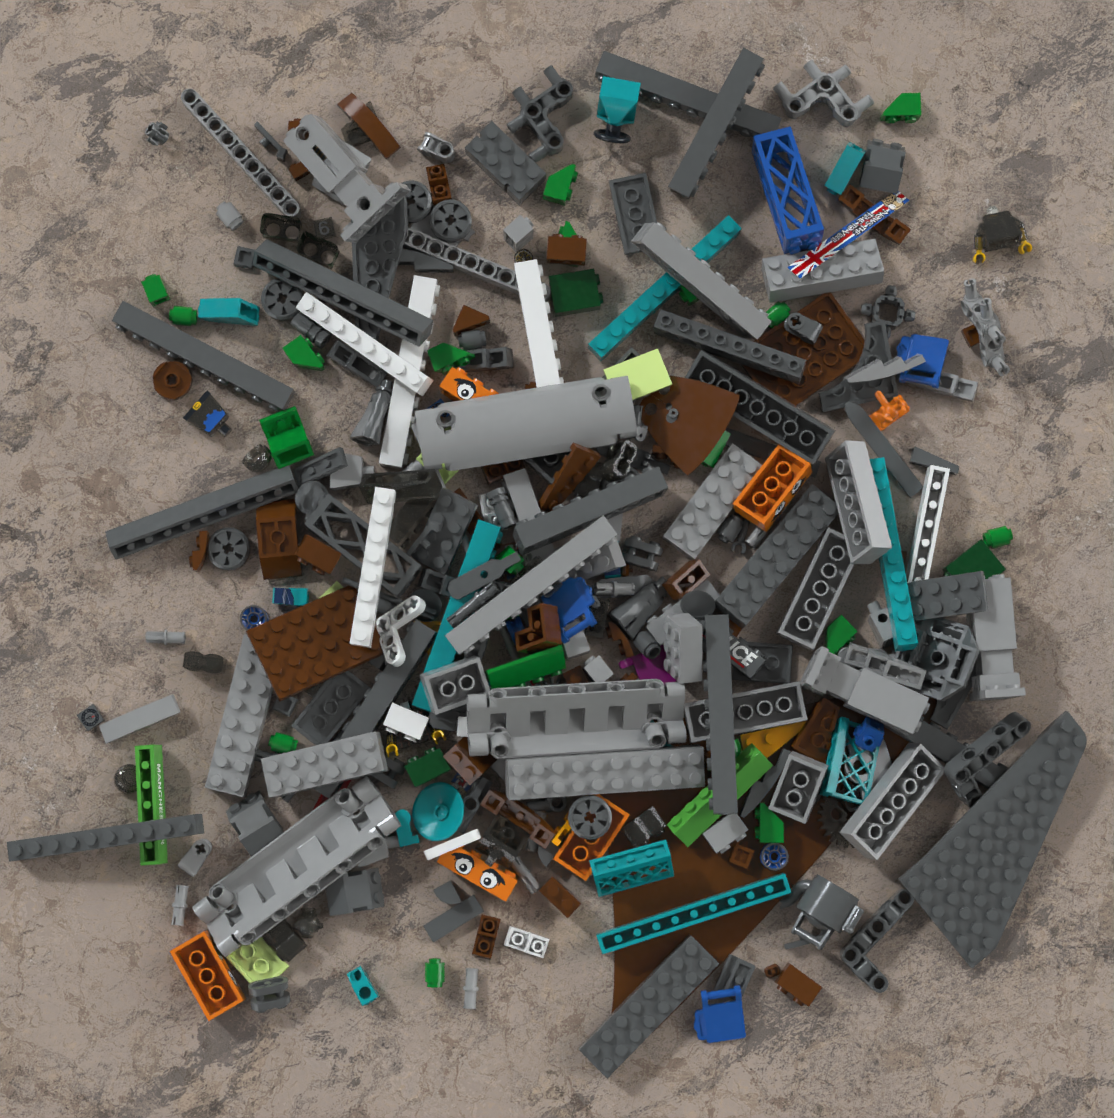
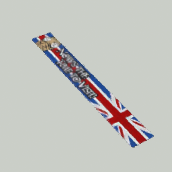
M899 191L897 194L891 193L819 244V247H815L788 266V269L799 278H802L906 204L909 199Z

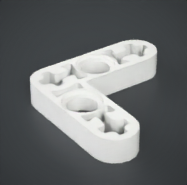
M418 596L409 597L379 617L375 622L385 659L395 667L401 666L406 658L397 629L423 613L426 607L425 601ZM403 611V617L397 620V615ZM393 637L392 644L387 646L388 639Z
M477 828L424 851L427 860H430L482 837Z

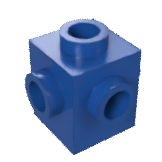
M866 716L862 724L857 725L854 730L855 744L863 750L873 752L876 746L879 747L883 741L884 724Z

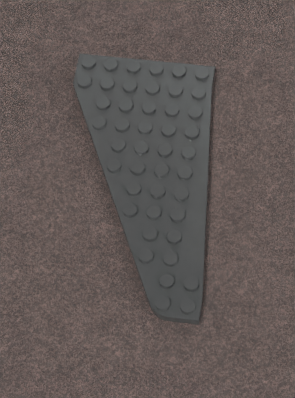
M1068 711L1063 712L932 849L898 878L971 968L975 967L996 949L1086 748V734Z

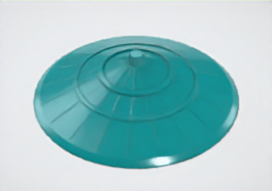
M437 782L426 786L416 797L412 809V818L416 830L421 836L431 841H442L452 836L460 827L464 816V803L460 793L455 787L444 782Z

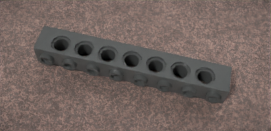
M661 309L653 326L654 334L699 350H705L710 354L796 384L800 383L806 367V360Z

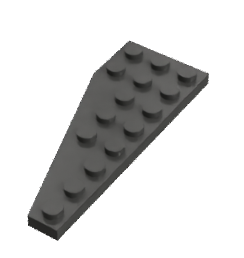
M406 196L357 243H352L353 281L389 298L408 227ZM355 316V326L378 341L381 328Z

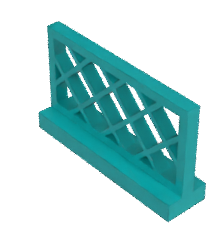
M840 717L837 719L832 733L831 745L826 765H829L821 785L820 795L832 796L861 805L871 792L880 746H876L873 752L870 751L872 761L866 764L861 755L866 750L859 752L854 744L855 738L852 740L848 733L849 726L856 728L857 725L861 724L849 721V718ZM851 744L856 753L850 758L844 752L845 746ZM856 756H858L863 765L857 770L854 769L850 762ZM847 763L852 773L844 777L840 769L841 765ZM863 768L869 774L868 780L864 782L861 781L857 774ZM854 774L859 785L851 789L846 779ZM843 782L848 792L844 794L837 793V784ZM859 787L865 792L863 800L857 799L853 792Z
M666 840L589 860L598 897L674 877L672 858ZM652 866L656 867L654 870H649ZM662 869L668 870V871H665V872H661V873H660V871H661ZM633 871L637 872L634 876L630 875ZM643 874L648 875L647 877L641 878ZM613 877H618L615 881L611 880Z

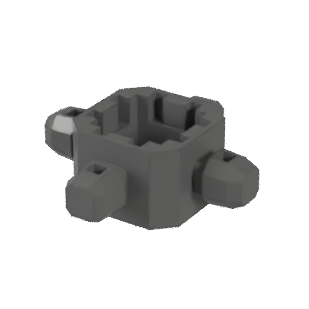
M891 285L887 286L885 294L877 298L873 306L867 303L861 306V314L866 316L872 315L871 322L882 320L879 319L878 315L880 304H893L897 307L896 321L885 320L888 339L891 336V331L899 327L903 319L905 322H912L915 320L916 314L913 310L906 309L904 311L905 303L901 298L896 297V286Z

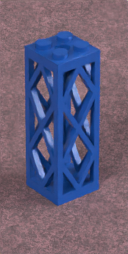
M791 126L753 136L752 156L784 255L788 253L793 255L803 249L808 248L812 250L815 247H819V244L822 242L824 227ZM785 151L790 165L776 153ZM773 158L789 171L788 179L771 165ZM771 173L786 185L784 192L773 183ZM790 190L801 197L804 208L789 197ZM778 195L782 197L781 203L779 201ZM787 202L804 216L802 223L785 210ZM785 217L799 229L791 231L787 226Z

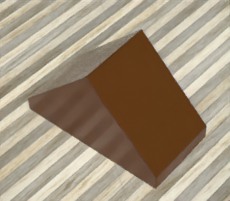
M463 305L452 329L454 337L460 335L461 332L471 331L489 324V316Z

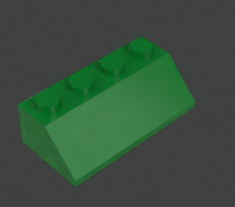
M559 645L484 671L490 690L513 686L525 687V682L530 680L534 684L543 681V676L551 674V677L563 674L562 670L566 668L563 647Z

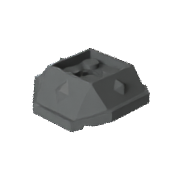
M945 618L918 621L915 623L918 640L916 648L913 650L897 651L894 658L926 670L920 690L904 685L905 687L944 702L966 688L980 650L972 628ZM943 655L942 661L937 663V658Z

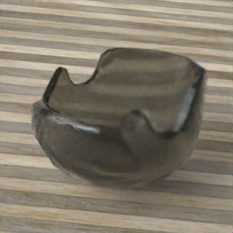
M258 444L245 455L242 464L252 472H260L269 466L272 460L271 451L266 445Z
M123 765L115 772L114 785L118 791L124 794L137 792L136 765Z

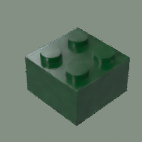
M432 747L425 751V756L421 758L415 756L407 760L408 764L405 765V768L415 787H419L452 770L447 760L443 757L444 753L441 748Z

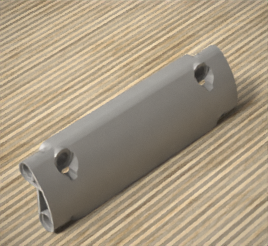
M628 376L610 379L597 377L440 404L434 409L415 411L425 472L442 469L443 463L446 470L455 471L569 452L573 442L586 448H593L616 443L617 434H619L620 439L638 436ZM598 387H604V390L600 392L595 391ZM606 400V404L599 405V401ZM442 413L450 414L448 417L441 416ZM451 426V430H444V427Z
M658 679L495 688L489 691L487 697L485 693L467 694L469 755L485 756L490 753V755L497 759L658 749L663 747L666 742L667 744L685 743L686 728L683 722L685 685L678 682H666L664 684ZM652 719H657L658 721L656 723H650ZM501 729L502 732L494 733V730Z
M365 776L352 786V790L345 788L338 791L214 884L209 890V896L204 897L192 906L193 911L200 920L207 924L218 950L223 956L227 957L238 949L241 944L250 945L371 855L383 845L384 835L386 837L401 826V823L373 782ZM359 809L360 813L355 816L353 813ZM233 904L234 907L228 910L227 908Z

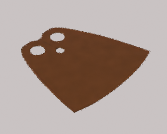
M669 376L672 385L666 395L656 391L643 398L639 404L643 406L641 420L645 426H648L649 433L657 444L661 446V449L688 476L706 459L720 440L731 421L740 395L698 380ZM649 403H653L657 407V411L653 415H648L645 412V407ZM667 403H671L672 408L677 409L679 413L676 421L673 423H669L666 420V416L669 413V410L665 407Z

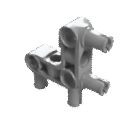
M810 60L803 68L813 79L811 83L796 94H791L782 81L773 88L783 101L782 106L785 109L786 115L792 119L807 113L809 108L817 102H823L831 109L832 115L842 126L849 127L861 117L863 111L874 104L870 95H866L857 103H853L840 87L839 82L851 74L847 65L842 66L833 74H826L821 72L813 60ZM827 83L830 88L824 89L820 84ZM790 105H797L799 110H792ZM850 113L852 118L847 119L843 114Z
M969 279V284L968 280H965L966 294L961 301V307L965 316L968 317L978 331L981 360L985 367L995 368L1000 376H1004L1003 372L1006 375L1010 371L1009 366L1004 362L1003 343L1006 337L1001 332V325L997 315L992 311V301L990 298L983 299L977 292L975 279Z

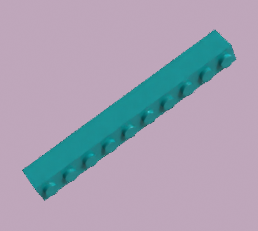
M728 215L692 248L696 253L695 257L700 261L702 259L709 263L740 234L742 228ZM666 272L588 343V349L600 362L604 360L678 292L681 284Z
M885 458L869 459L892 545L889 551L879 557L895 652L913 650L916 648L918 640Z
M478 519L458 577L495 558L497 553L494 550L496 543L500 544L503 532H500L501 527ZM483 571L481 577L487 578L488 572ZM482 587L461 599L450 597L423 673L455 662L454 659L458 652L445 637L447 633L454 629L447 621V618L475 596L474 593L480 592L483 589ZM420 680L412 705L431 712Z
M780 873L597 933L596 936L603 955L792 892L786 874Z

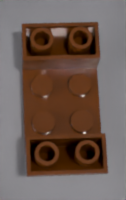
M295 499L274 501L256 508L258 549L263 580L303 576L302 563L298 562V557L294 555L298 549Z

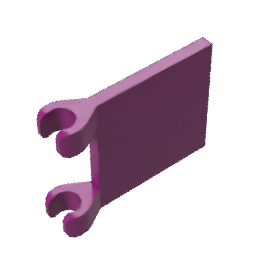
M664 644L660 646L661 652L654 659L646 658L640 653L618 663L620 669L634 665L639 680L658 679L664 684L666 682H676L664 668V660L666 659Z

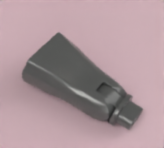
M383 380L380 386L376 387L377 393L372 394L364 415L350 436L352 441L365 446L380 445L383 420L392 396V390H390L392 386L391 381Z
M664 577L645 586L634 596L608 613L611 620L629 640L635 638L646 621L661 606L664 597L667 596V591L662 585L667 581Z

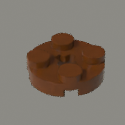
M178 361L164 362L153 373L154 389L165 399L178 400L184 397L189 392L193 382L188 368ZM177 376V383L169 385L168 377L173 378Z

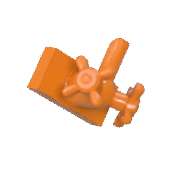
M876 391L875 397L882 406L869 417L879 430L882 431L908 413L910 407L901 395L894 397L888 402L881 391Z

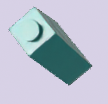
M852 142L847 144L824 185L828 187V192L833 195H841L866 150Z
M241 298L200 299L198 318L208 322L258 326L260 307Z

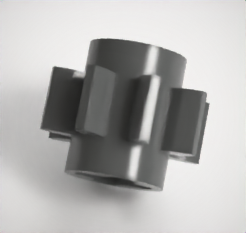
M158 121L156 124L154 122L150 123L145 131V134L149 136L147 141L152 145H163L169 138V133L166 131L168 126Z

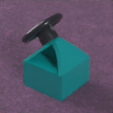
M603 76L597 117L607 122L606 129L595 130L593 132L594 137L602 141L619 144L631 141V137L628 134L621 132L622 125L634 123L641 83Z

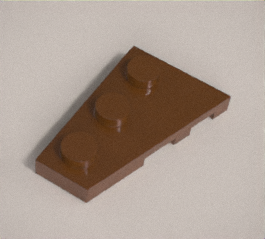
M822 696L791 746L809 758L826 764V756L830 749V740L835 729L840 707Z

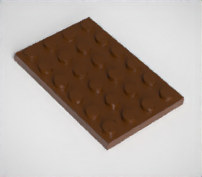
M831 292L822 294L797 311V313L817 321L823 326L814 345L808 344L799 337L787 332L784 328L785 320L759 337L758 340L753 341L806 360V367L799 384L741 364L752 380L795 406L857 365L864 348V338ZM793 320L792 325L796 326V320Z
M348 585L246 631L279 702L384 654L380 644V635L376 627H374L371 648L350 644L358 595L356 588Z

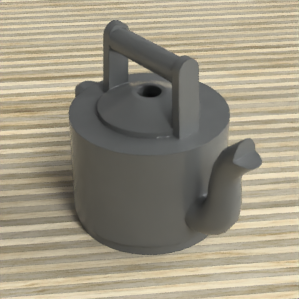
M818 874L812 880L799 881L788 898L779 900L781 902L780 909L787 908L795 904L804 893L796 906L802 911L791 933L815 945L818 950L824 948L834 931L841 934L842 930L852 934L864 913V910L857 906L858 898ZM805 917L810 924L818 929L828 930L822 940L800 928Z

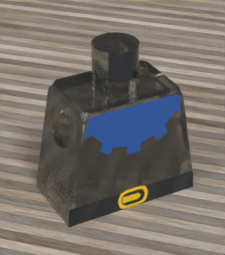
M208 390L183 417L187 423L211 437L216 432L226 437L232 431V428L225 423L229 415Z

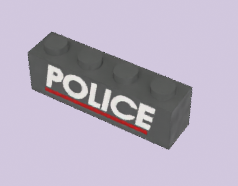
M705 618L698 619L697 621L701 623V621H705ZM729 628L731 665L752 681L766 663L765 659H763L765 655L757 649L753 651L748 647L749 643L742 637L736 638L732 635L734 631ZM702 633V640H706L705 633Z

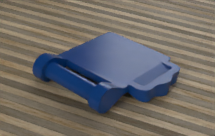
M912 334L911 337L903 336L900 344L897 346V356L902 357L903 361L916 354H922L926 362L909 370L934 374V377L908 374L907 370L901 372L899 383H906L907 381L932 385V388L938 389L949 340Z
M570 577L547 594L541 596L543 603L557 606L561 639L564 644L588 626L592 627L597 624L595 617L589 609V606L595 602L592 596V588L586 584L583 578L577 577L574 579ZM583 614L585 615V620L567 631L564 630L563 627Z
M736 985L731 989L711 992L706 990L700 991L702 1009L695 1011L693 1023L698 1039L713 1043L745 1038L746 1032L740 985ZM735 996V1001L708 1004V1000Z

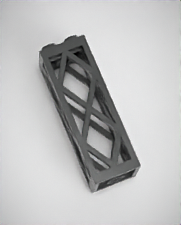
M329 493L327 496L323 495L318 500V507L315 511L311 510L306 515L304 525L362 570L363 563L345 549L362 550L364 554L366 543L360 527L368 532L369 524ZM336 507L342 513H333V510ZM329 521L352 523L359 542L336 540ZM323 523L325 525L328 536L319 530ZM388 541L387 553L393 555L399 573L383 572L381 586L400 599L423 568L396 545ZM399 557L410 565L405 573ZM383 579L398 581V583L393 588Z

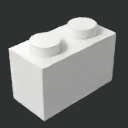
M392 703L383 725L387 726V731L396 735L398 731L405 734L404 738L415 742L416 739L421 740L429 718Z

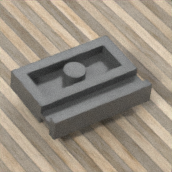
M729 953L713 990L731 989L736 985H740L741 996H743L756 966Z

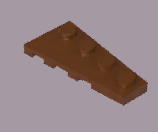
M573 442L570 446V454L565 455L562 460L563 466L561 470L556 471L553 476L554 482L548 485L538 502L540 509L551 512L553 507L562 504L587 473L596 465L601 458L600 454Z

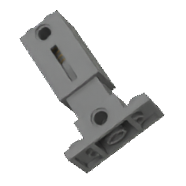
M313 114L305 115L296 128H292L287 132V137L283 140L328 193L337 195L347 206L344 211L352 219L353 223L347 224L343 228L344 232L340 235L346 242L357 243L411 191L407 185L398 182L390 183L385 189L382 186L373 184L364 173L367 168L322 117Z
M1004 574L992 575V577L985 579L989 611L966 614L967 626L972 628L980 650L975 662L976 676L972 677L973 693L969 694L970 701L1010 699L1026 695L1025 687L1020 688L1019 672L1014 673L1012 650L1017 649L1011 577L1005 578Z
M823 646L813 652L800 681L801 689L810 690L820 696L827 693L844 701V707L905 735H912L918 732L922 724L919 721L921 715L926 714L930 703H928L929 697L868 669L862 668L857 670L841 663L842 657L828 652L829 649Z

